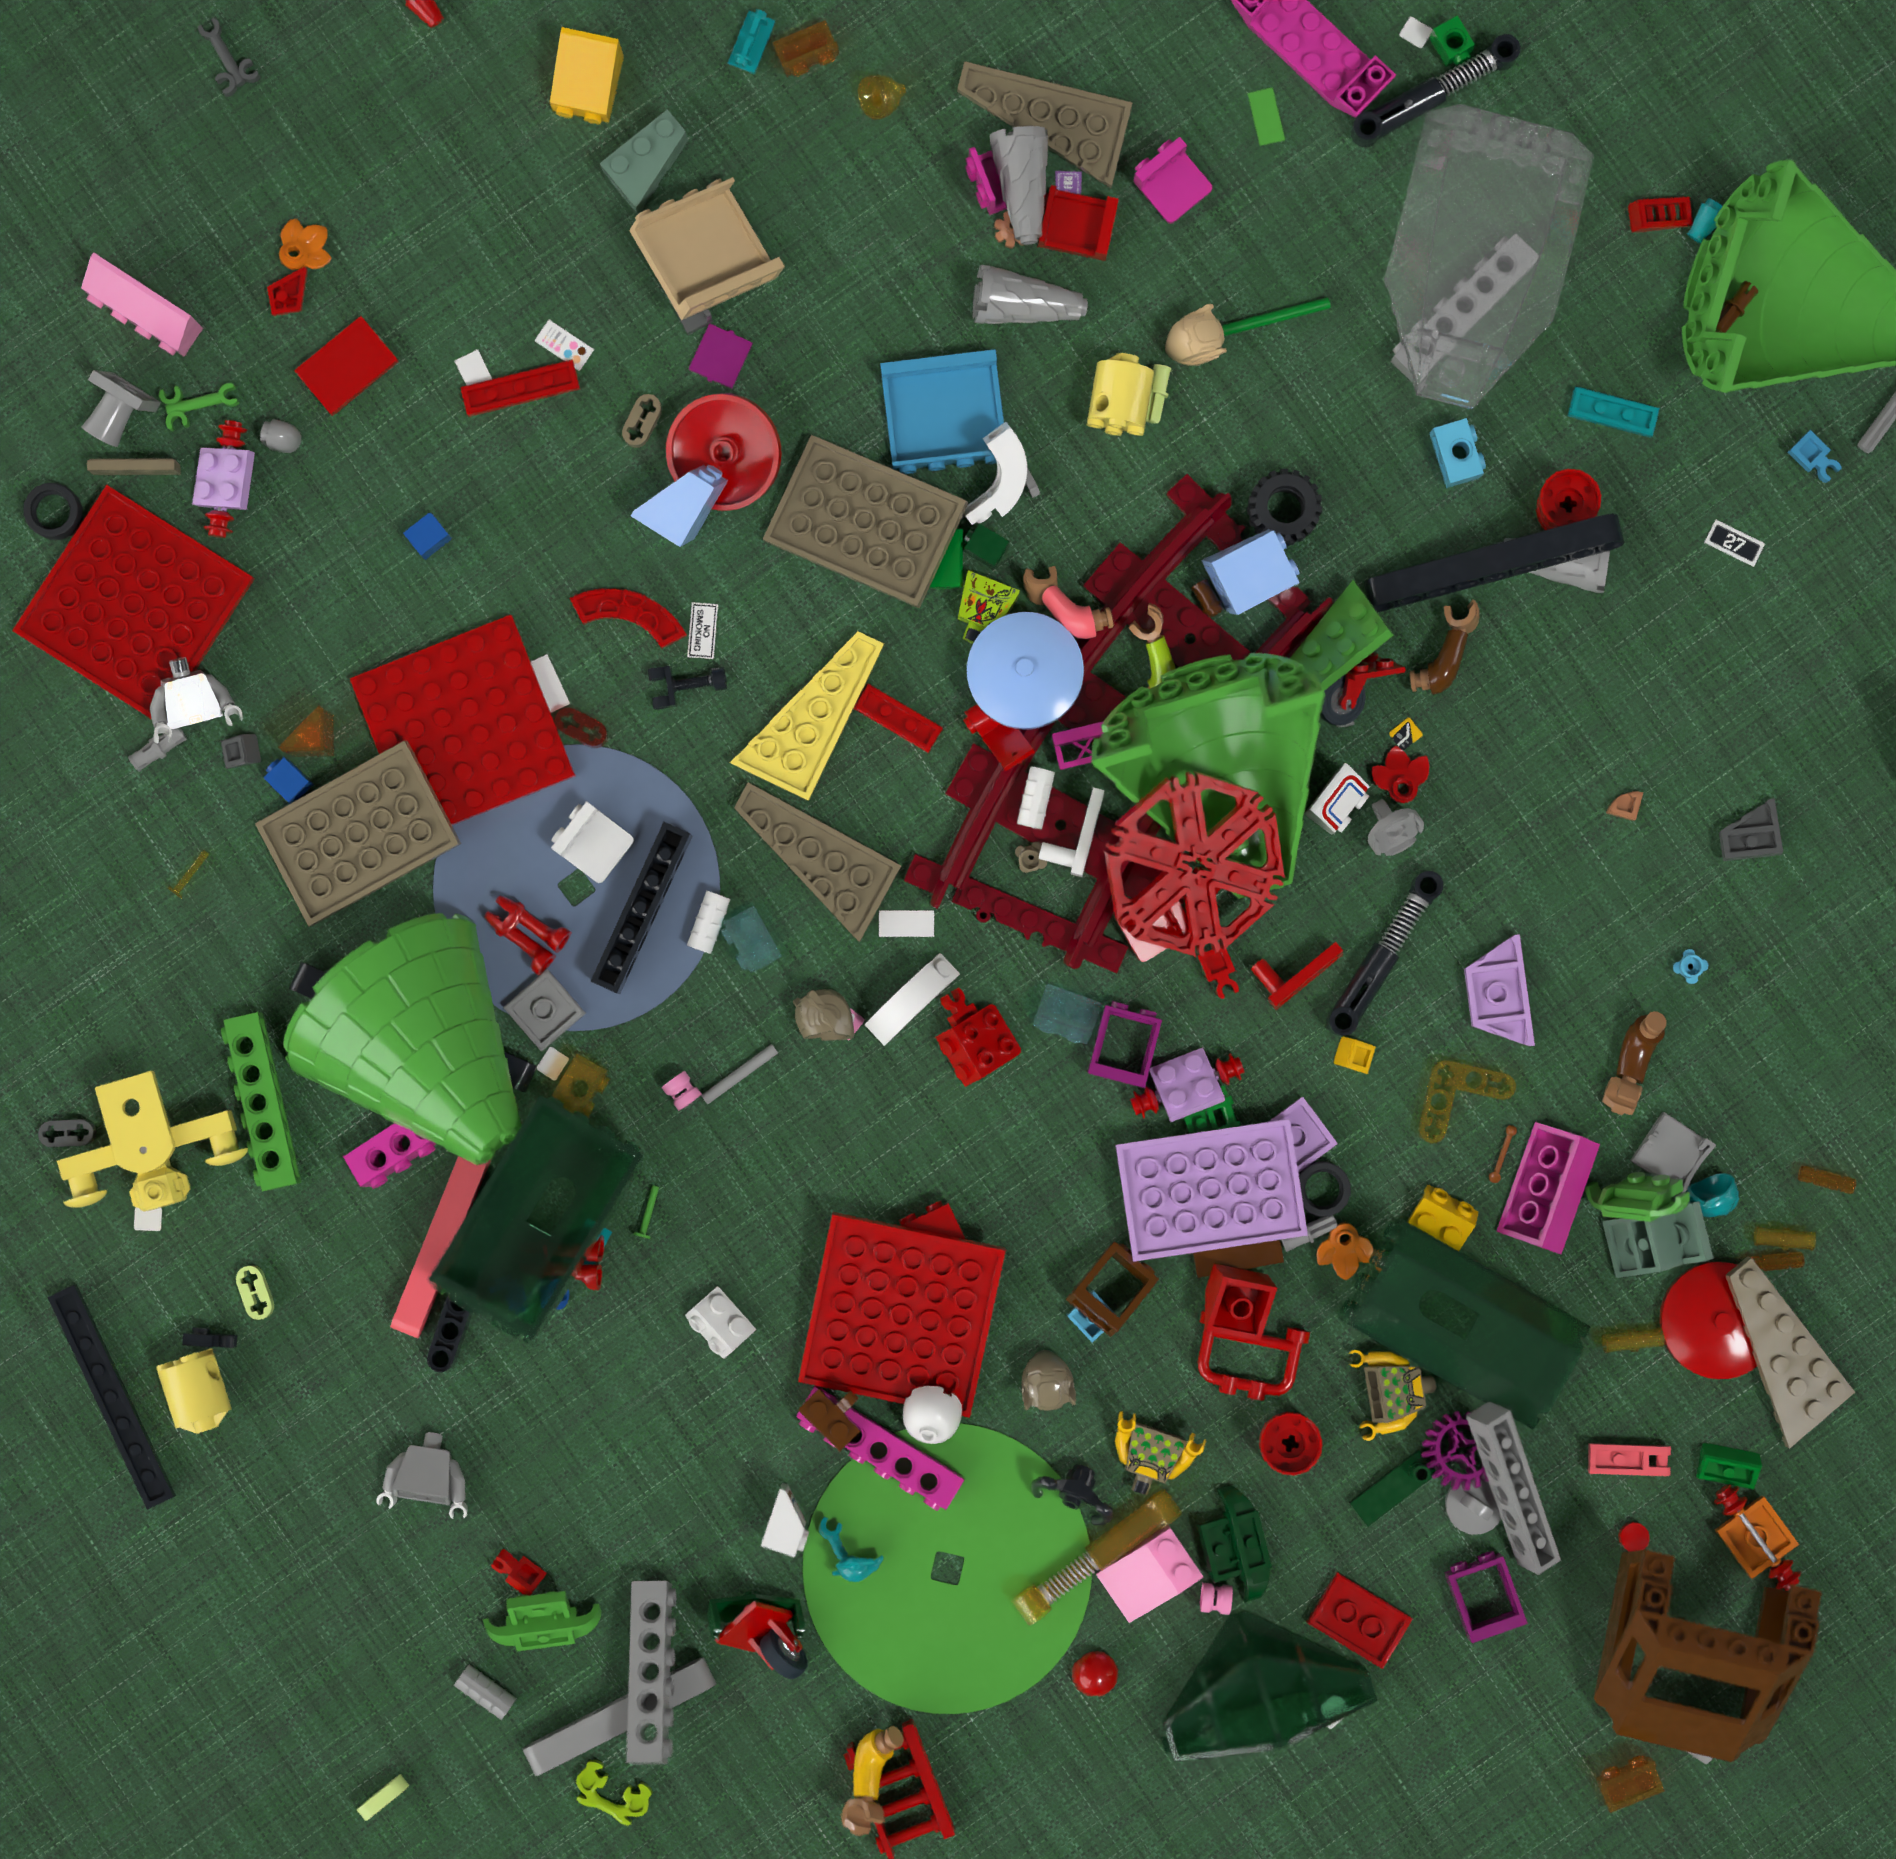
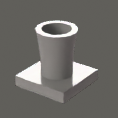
M93 370L88 381L106 392L93 413L81 427L97 439L118 447L132 411L136 409L138 411L156 412L161 402L113 372Z

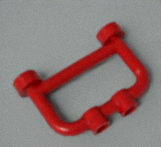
M1201 1310L1199 1320L1203 1324H1205V1310ZM1288 1327L1285 1339L1262 1334L1261 1340L1257 1341L1206 1331L1204 1328L1198 1356L1199 1373L1205 1381L1219 1385V1392L1236 1395L1237 1389L1248 1391V1398L1260 1401L1265 1400V1395L1280 1396L1287 1393L1295 1382L1302 1343H1309L1311 1332ZM1214 1337L1289 1351L1283 1381L1279 1384H1270L1259 1380H1249L1229 1374L1213 1372L1209 1367Z

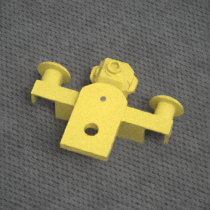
M154 1071L95 1087L111 1145L57 1161L62 1181L68 1180L73 1199L63 1203L68 1207L79 1208L100 1201L105 1197L107 1190H98L94 1172L118 1165L121 1168L137 1172L138 1174L129 1192L134 1207L146 1212L185 1201L187 1194L191 1190L187 1175L171 1167L169 1159L176 1147L210 1139L214 1157L206 1159L205 1162L213 1166L227 1165L240 1160L247 1154L248 1148L239 1149L234 1132L237 1128L232 1111L220 1112L170 1127ZM130 1099L137 1100L140 1105V1110L135 1116H130L125 1111V1104Z

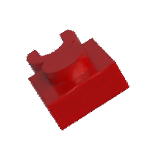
M1220 948L1217 953L1209 950L1205 952V956L1197 955L1207 981L1211 982L1216 979L1218 983L1216 994L1220 999L1225 998L1222 992L1224 985H1230L1234 993L1239 992L1238 984L1228 976V974L1236 970L1227 949L1223 950Z
M959 987L951 991L955 1002L951 1000L948 994L940 998L942 1006L952 1013V1016L947 1018L951 1027L978 1012L974 1003L966 1006L965 995Z

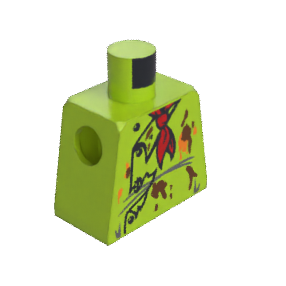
M968 570L958 614V620L968 624L962 639L974 643L978 635L989 624L1000 617L1008 615L1019 597L1020 590Z

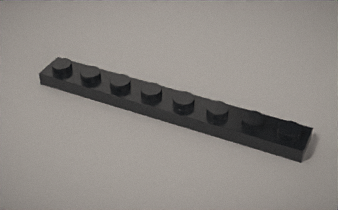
M77 1284L47 1297L146 1509L148 1510L175 1497L176 1494Z

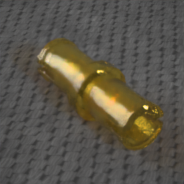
M1755 1227L1753 1241L1755 1246L1780 1247V1250L1798 1248L1814 1251L1816 1233L1789 1230V1227H1782L1781 1229Z
M1661 1328L1642 1331L1628 1329L1625 1333L1603 1334L1602 1346H1606L1603 1350L1605 1353L1624 1350L1638 1352L1641 1348L1663 1347L1664 1335H1660L1663 1331Z

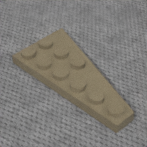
M1747 1256L1726 1274V1278L1736 1307L1740 1310L1746 1336L1749 1337L1754 1350L1752 1353L1766 1393L1770 1396L1776 1422L1779 1423L1783 1434L1784 1445L1790 1449L1851 1397L1855 1391L1755 1261Z

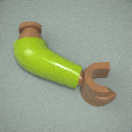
M1149 603L1148 615L1154 619L1155 626L1146 630L1141 628L1134 620L1129 625V629L1138 638L1148 641L1146 642V648L1152 673L1150 679L1147 680L1149 685L1147 688L1151 689L1162 683L1161 675L1176 668L1165 637L1160 635L1164 622L1163 613L1155 604Z

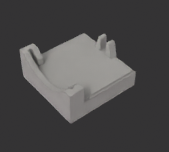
M1662 1112L1630 1161L1652 1176L1669 1175V1178L1682 1179L1684 1191L1680 1193H1683L1687 1190L1699 1166L1716 1145L1708 1139L1702 1138L1667 1113Z

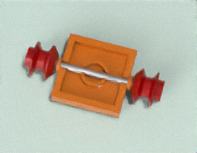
M1730 1484L1724 1486L1716 1492L1717 1498L1714 1503L1723 1504L1725 1507L1722 1511L1723 1515L1734 1516L1716 1528L1715 1531L1749 1578L1753 1579L1771 1566L1768 1577L1769 1579L1777 1578L1779 1582L1776 1588H1784L1785 1591L1790 1590L1791 1585H1797L1800 1582L1798 1577L1801 1575V1571H1793L1791 1569L1793 1560H1781L1780 1558L1797 1547L1799 1543L1764 1496L1761 1495L1743 1508L1747 1497H1739L1736 1494L1739 1486L1731 1487Z

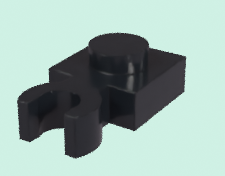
M192 1327V1332L183 1333L182 1345L234 1348L237 1347L238 1335L210 1333V1328Z

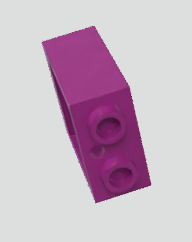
M1112 1001L1111 1006H1104L1087 1074L1145 1088L1162 1020L1156 1018V1012L1140 1009L1138 1014L1128 1011L1129 1005ZM1110 1015L1151 1025L1140 1074L1098 1064Z
M1494 1551L1478 1555V1560L1469 1564L1466 1561L1450 1565L1451 1570L1444 1572L1465 1633L1471 1643L1528 1624L1504 1556L1500 1553L1495 1554ZM1496 1565L1512 1611L1472 1625L1456 1579Z

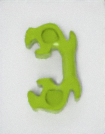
M589 1760L576 1779L578 1788L585 1795H578L577 1801L588 1807H596L612 1815L623 1825H631L632 1820L627 1816L638 1817L647 1812L649 1797L653 1793L648 1784L644 1782L639 1783L638 1787L641 1792H633L632 1785H629L623 1794L626 1804L617 1805L600 1797L596 1791V1788H603L608 1780L607 1773L604 1776H600L596 1771L603 1768V1762Z

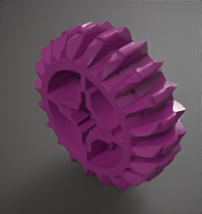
M1459 1411L1453 1412L1452 1418L1447 1413L1442 1415V1422L1435 1420L1432 1423L1434 1429H1428L1425 1432L1432 1440L1422 1441L1424 1447L1430 1448L1429 1451L1422 1453L1423 1458L1430 1457L1431 1462H1428L1425 1466L1428 1469L1434 1466L1436 1469L1431 1477L1436 1479L1440 1475L1443 1476L1441 1480L1442 1486H1446L1451 1480V1488L1454 1491L1458 1490L1460 1483L1462 1489L1468 1491L1471 1484L1477 1489L1481 1487V1480L1488 1482L1482 1461L1477 1470L1474 1467V1464H1476L1474 1453L1477 1450L1475 1440H1468L1463 1436L1462 1432L1457 1431V1428H1463L1472 1432L1466 1415L1471 1413L1468 1411L1463 1415V1419ZM1447 1431L1449 1438H1447L1449 1449L1445 1454L1441 1455L1440 1443ZM1472 1445V1448L1468 1449L1467 1453L1450 1456V1454L1456 1452V1449ZM1456 1462L1461 1470L1465 1469L1466 1474L1454 1472L1445 1463Z

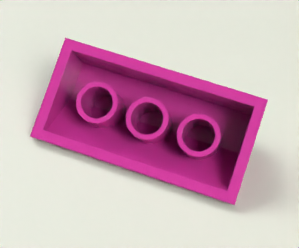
M1535 1122L1496 1232L1561 1255L1600 1144L1582 1136Z

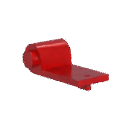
M977 704L965 711L967 717L963 719V722L972 734L978 732L1005 771H1008L1017 764H1021L1024 759L1035 753L1019 729L999 724L987 716Z

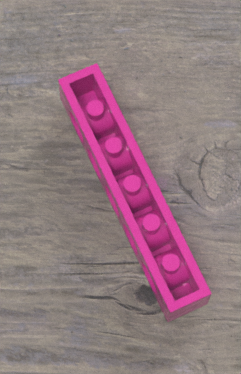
M394 1123L345 1155L344 1159L360 1187H372L375 1189L388 1181L387 1176L393 1172L400 1173L408 1169L412 1165L410 1161L416 1157L422 1158L435 1151L434 1146L436 1144ZM407 1136L410 1140V1146L405 1151L402 1147V1141ZM381 1152H384L386 1155V1162L383 1166L378 1161Z
M814 1386V1388L812 1389V1391H811V1393L809 1394V1396H808V1398L806 1399V1401H807L820 1387ZM820 1388L835 1404H837L840 1401L835 1396ZM850 1407L845 1414L861 1429L862 1439L858 1442L850 1441L845 1446V1448L850 1450L849 1456L861 1464L868 1461L876 1466L873 1471L887 1480L892 1476L900 1481L898 1487L911 1495H914L915 1492L925 1497L923 1502L937 1511L940 1507L947 1510L964 1482L965 1477ZM798 1412L796 1417L801 1420L799 1425L814 1433L817 1429ZM826 1438L823 1439L824 1441L832 1445ZM873 1443H884L887 1447V1454L882 1458L875 1457L871 1453V1445ZM905 1457L912 1462L913 1467L910 1472L901 1473L896 1469V1461L899 1458ZM932 1473L936 1476L938 1483L934 1488L927 1489L922 1486L920 1479L924 1474Z

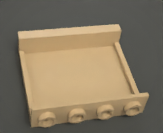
M733 178L723 182L721 179L715 180L706 189L700 192L698 189H694L685 194L683 199L676 202L674 199L668 200L655 211L651 212L650 209L644 210L635 217L636 221L629 230L681 320L776 279L785 267L780 257L770 260L730 191L731 186L735 182Z

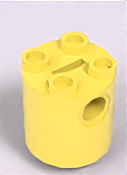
M1117 353L1107 360L1097 362L1087 426L1099 429L1105 427V433L1121 436L1122 431H1127V433L1143 436L1154 371L1149 367L1138 364V356L1127 353Z
M212 1348L156 1366L175 1428H182L198 1434L219 1427L227 1412L232 1410Z

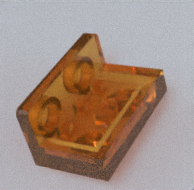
M826 20L772 42L786 77L792 74L794 77L803 75L809 71V67L818 63L820 65L829 64L836 59L835 56L839 55V47L833 39Z
M1635 1756L1628 1760V1765L1620 1768L1617 1766L1608 1767L1601 1771L1600 1776L1595 1777L1610 1813L1665 1791L1656 1770V1763L1650 1756Z

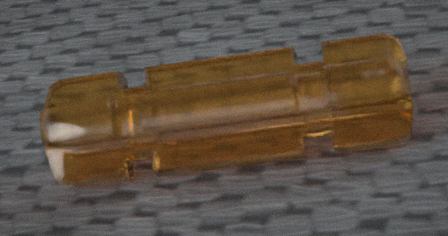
M1801 1166L1798 1172V1180L1802 1182H1813L1814 1185L1833 1190L1840 1189V1192L1853 1194L1856 1188V1180L1850 1177L1843 1176L1841 1178V1175L1819 1169L1815 1171L1814 1168L1808 1166Z
M1789 1252V1255L1787 1253L1762 1255L1761 1258L1759 1256H1750L1763 1271L1783 1270L1789 1267L1802 1268L1805 1262L1802 1252Z

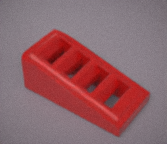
M1690 197L1641 199L1628 205L1632 233L1690 227L1693 224ZM1675 205L1679 206L1680 220L1676 219ZM1664 206H1667L1668 221L1665 218ZM1652 208H1655V214H1656V221H1655V222H1654V218H1653V210H1652Z

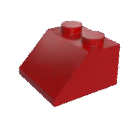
M1214 1264L1205 1290V1330L1260 1341L1277 1291V1286L1269 1275Z

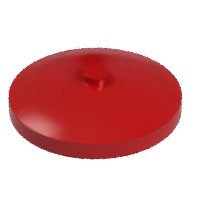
M710 394L688 404L673 421L667 436L666 459L674 482L688 472L703 465L706 467L707 465L716 467L723 473L722 477L728 480L715 502L713 510H736L761 498L774 483L781 464L780 438L771 418L756 403L736 394Z
M1706 1262L1686 1270L1670 1285L1660 1308V1331L1668 1351L1684 1368L1706 1378L1731 1379L1744 1375L1757 1367L1752 1353L1754 1350L1749 1337L1746 1336L1740 1310L1736 1307L1726 1278V1274L1737 1266L1733 1263Z

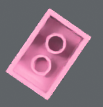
M1168 1524L1096 1573L1129 1623L1180 1594L1203 1578L1201 1571Z

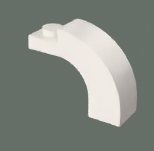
M1007 422L982 438L996 459L997 475L992 486L967 505L964 515L971 525L987 520L992 515L991 511L995 508L1003 517L1014 507L1024 489L1027 477L1025 452L1021 442Z
M939 953L864 1025L885 1046L924 1007L954 981L960 973Z

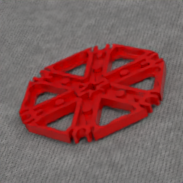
M1188 771L1185 772L1186 782L1179 785L1178 777L1175 775H1171L1170 780L1166 777L1115 823L1118 827L1126 829L1122 831L1119 828H1112L1111 832L1120 836V840L1117 844H1106L1112 852L1116 853L1113 854L1105 851L1114 914L1122 925L1128 920H1133V924L1127 931L1135 939L1196 957L1195 949L1199 955L1205 956L1204 947L1208 943H1211V948L1215 953L1219 952L1220 948L1226 949L1275 905L1271 901H1265L1264 899L1267 897L1270 900H1277L1278 896L1269 890L1274 884L1283 885V882L1273 875L1284 877L1276 813L1272 811L1273 809L1268 804L1258 810V804L1264 798L1253 789L1194 771V777ZM1205 789H1212L1234 796L1236 800L1234 809L1206 833L1201 792ZM1160 800H1168L1170 803L1176 842L1144 833L1137 829L1138 819ZM1258 829L1263 831L1267 860L1263 866L1255 867L1227 858ZM1198 857V861L1207 868L1195 867L1192 871V868L1184 861L1195 862ZM1129 860L1163 871L1134 898L1125 897L1120 867L1124 861ZM1215 887L1250 898L1249 907L1227 926H1220ZM1184 896L1189 927L1187 934L1183 937H1176L1154 930L1152 924Z

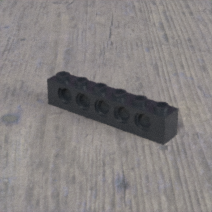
M663 822L590 982L614 993L621 994L693 837L690 833Z

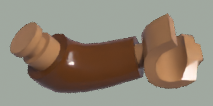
M1474 600L1468 604L1469 614L1462 620H1455L1453 618L1450 605L1444 606L1445 618L1452 630L1448 631L1437 658L1432 663H1428V669H1420V673L1416 674L1414 670L1410 671L1412 692L1422 687V690L1431 689V694L1433 695L1442 693L1451 686L1461 664L1468 633L1475 630L1479 623L1480 611Z
M1654 1011L1648 1015L1640 1016L1627 1030L1619 1056L1616 1074L1618 1077H1611L1602 1102L1611 1107V1111L1614 1113L1632 1115L1643 1091L1642 1086L1638 1084H1643L1651 1056L1665 1035L1667 1021L1663 1014Z

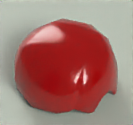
M1088 1652L1075 1662L1072 1667V1681L1076 1689L1086 1696H1103L1110 1692L1117 1683L1118 1667L1114 1659L1104 1652Z

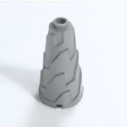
M1039 126L1013 127V131L1007 133V136L1006 129L995 131L989 136L996 172L1000 179L1003 200L1006 202L1015 239L1020 240L1022 245L1038 243V238L1042 236L1044 195L1046 194L1047 129L1045 130V127Z
M980 265L977 278H982V282H979L978 285L975 284L973 298L974 323L1053 322L1057 320H1079L1081 316L1086 315L1088 300L1083 299L1082 293L1066 290L1060 286L1046 283L1043 280L1019 275L1009 270L990 265Z
M1505 538L1504 542L1516 538ZM1610 551L1529 573L1555 582L1604 594Z

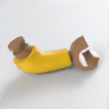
M894 1726L884 1731L874 1729L865 1735L859 1742L856 1750L853 1774V1797L856 1799L847 1801L841 1814L843 1826L850 1829L854 1835L862 1836L863 1834H869L871 1829L870 1822L881 1824L885 1821L882 1807L878 1803L873 1802V1800H878L880 1777L884 1764L893 1756L894 1749L899 1748L903 1744L902 1733Z

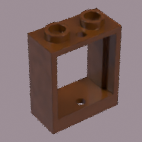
M1114 1241L1104 1250L1066 1300L1111 1337L1120 1330L1158 1282L1159 1278L1154 1275V1270L1148 1264L1140 1263L1139 1261L1133 1262L1132 1252L1128 1247L1121 1243L1117 1244ZM1111 1257L1144 1284L1118 1317L1085 1290Z

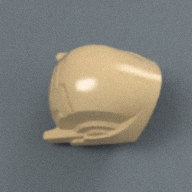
M1207 304L1197 311L1189 313L1172 326L1165 344V351L1171 359L1183 365L1199 366L1219 358V355L1227 352L1226 348H1222L1225 340L1222 325L1219 319L1215 318L1211 312L1214 308L1213 304Z

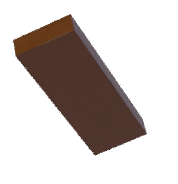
M1280 1240L1193 1253L1198 1278L1210 1276L1214 1264L1249 1269L1284 1262Z

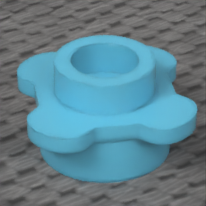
M1692 949L1685 950L1681 960L1673 964V971L1685 977L1688 984H1695L1698 981V976L1708 969L1707 961L1695 955V951ZM1689 964L1693 965L1691 970L1688 968Z

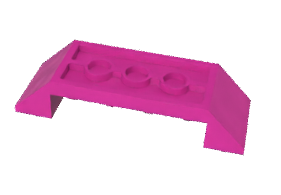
M1231 0L1247 26L1331 106L1355 118L1396 77V74L1376 55L1370 60L1308 0Z

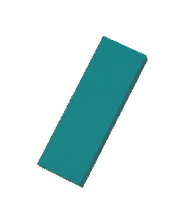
M1575 387L1567 416L1651 438L1660 408Z

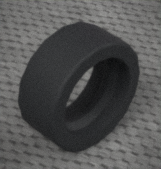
M44 483L35 487L28 494L24 502V517L27 525L38 535L49 540H62L71 536L79 528L83 519V507L79 498L69 488L58 483ZM49 495L63 497L70 507L68 520L58 528L43 526L37 517L39 502Z
M1314 1162L1298 1173L1303 1207L1306 1212L1318 1217H1330L1339 1213L1347 1205L1351 1196V1183L1347 1174L1339 1166L1330 1162ZM1315 1173H1330L1339 1183V1195L1328 1206L1313 1204L1305 1193L1306 1183Z

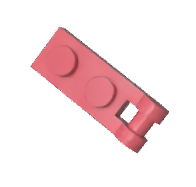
M1589 1443L1588 1473L1670 1476L1668 1456L1671 1455V1446ZM1649 1455H1656V1466H1649Z

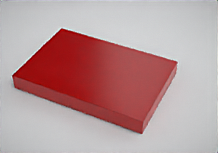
M360 316L294 371L331 416H334L399 361L363 317Z
M1336 1572L1308 1618L1307 1623L1383 1669L1413 1618Z

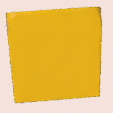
M1343 1036L1338 1045L1334 1064L1368 1074L1376 1046Z

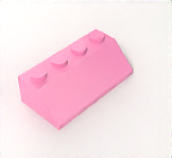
M95 253L90 257L81 287L88 294L86 299L100 309L105 305L113 310L110 315L121 323L126 324L127 321H130L137 327L134 331L147 340H150L153 336L160 341L158 346L173 356L177 352L184 357L202 331V326L191 315Z

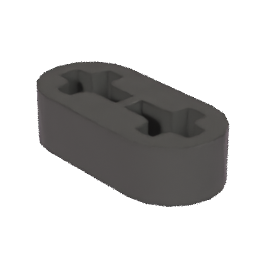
M84 1119L48 1121L42 1124L38 1131L39 1140L46 1147L88 1145L94 1141L97 1134L95 1125L91 1121ZM80 1124H83L84 1129L89 1130V1135H85L83 1141H81L80 1136H71V1130H79ZM51 1126H54L55 1131H64V1136L55 1137L54 1142H52L50 1137H46V1131H51Z

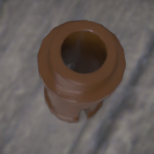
M1205 579L1195 584L1191 590L1204 609L1202 611L1203 614H1207L1211 618L1224 610L1222 607L1223 601L1218 600L1208 583L1209 581Z

